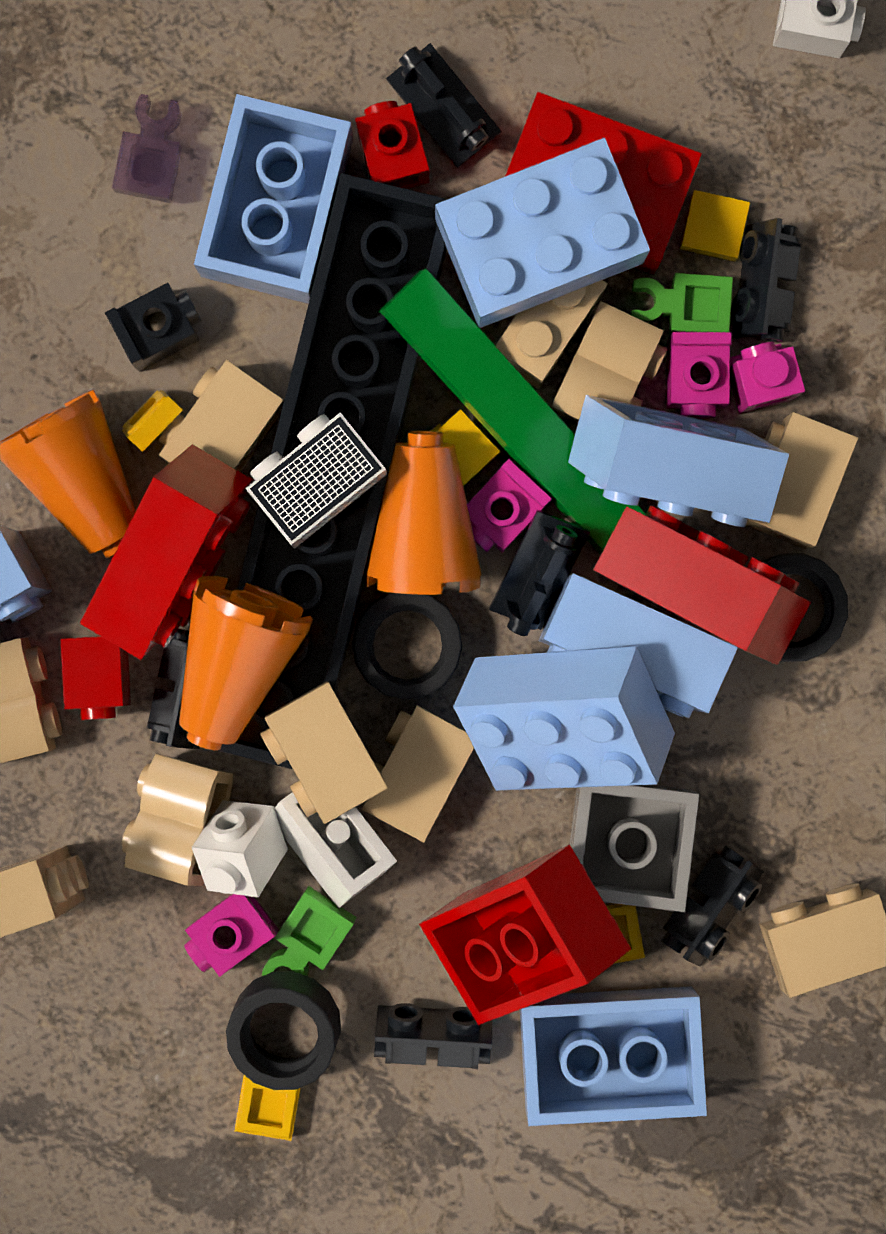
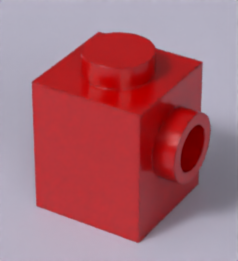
M397 101L376 103L364 110L365 116L355 118L357 135L370 180L404 189L430 183L429 166L411 103L398 106Z
M101 636L60 639L64 709H80L81 720L116 718V706L131 705L128 652Z

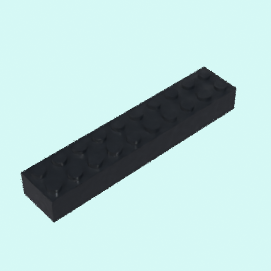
M341 173L271 454L278 451L284 458L302 443L297 435L309 423L323 414L331 420L341 413L385 467L387 475L296 548L291 546L258 505L237 590H244L245 584L248 583L278 594L302 607L304 611L301 617L311 616L313 621L309 632L236 743L230 745L222 744L221 749L217 751L277 765L260 733L270 728L265 720V716L326 681L329 682L335 695L337 693L364 585V572L395 445L400 440L420 355L381 314L380 310L421 270L427 269L439 282L447 247L435 220V204L448 199ZM288 760L277 765L293 769Z

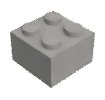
M660 785L576 788L570 846L580 863L584 866L603 902L685 912L699 793L692 789Z

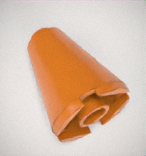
M93 389L65 403V408L61 407L50 414H45L0 441V460L90 554L101 550L104 556L108 558L115 554L136 510L101 401Z
M410 431L408 432V442H400L395 445L364 572V585L367 587L377 582V590L419 595L442 594L443 587L446 586L447 582L460 581L459 593L470 592L480 588L481 569L456 448L454 444L443 442L442 432Z
M202 576L198 578L194 588L179 718L180 726L188 732L187 739L191 743L209 750H220L222 744L230 745L236 743L309 632L313 621L311 616L301 617L304 611L302 607L278 594L248 583L245 584L244 590H227L225 587L228 578L219 576Z

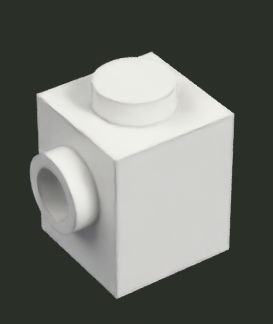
M781 0L773 46L840 58L850 41H859L866 8L857 6L858 0Z
M224 800L192 846L207 891L251 897L260 896L288 850L274 806Z

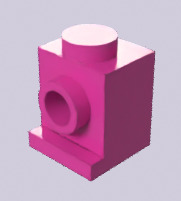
M673 332L667 340V409H681V415L710 419L716 417V409H724L729 405L731 332ZM695 365L706 366L711 374L709 383L703 385L695 383L690 375L691 368Z
M774 341L743 349L741 354L730 357V383L739 415L795 400L805 392L793 346L782 349L781 344L775 345Z
M510 459L503 464L499 471L467 504L475 543L485 552L494 545L503 553L530 524L536 511H542L552 499ZM498 499L508 500L513 506L512 516L507 520L496 519L491 513V505L494 501Z
M230 894L185 929L191 940L185 943L184 947L190 958L202 972L205 973L212 967L220 977L256 949L274 938L279 929L255 897ZM229 926L235 931L236 941L233 945L222 946L217 942L215 931L218 927Z

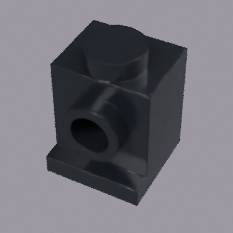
M168 282L118 309L114 307L105 312L128 359L139 372L200 341L193 325L202 320L186 290L175 294ZM155 312L164 313L166 322L160 330L151 331L146 328V319L149 315Z

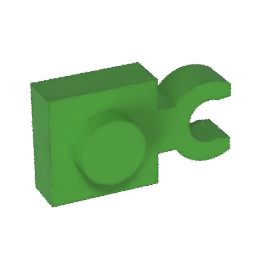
M675 273L672 289H664L658 281L652 278L636 279L632 284V291L650 294L653 298L654 306L647 311L632 310L630 315L648 324L655 322L660 316L670 317L669 334L673 332H729L733 277Z
M308 886L274 938L288 948L277 950L269 957L263 968L262 976L274 972L280 966L288 967L294 972L308 976V961L323 970L357 917L342 907L338 909L333 901Z

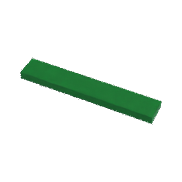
M427 269L419 271L380 310L381 314L527 475L552 498L551 501L571 523L590 530L587 541L600 555L626 506L646 515L638 505H627L603 497L604 489L588 485L584 482L585 475L568 463L575 434Z

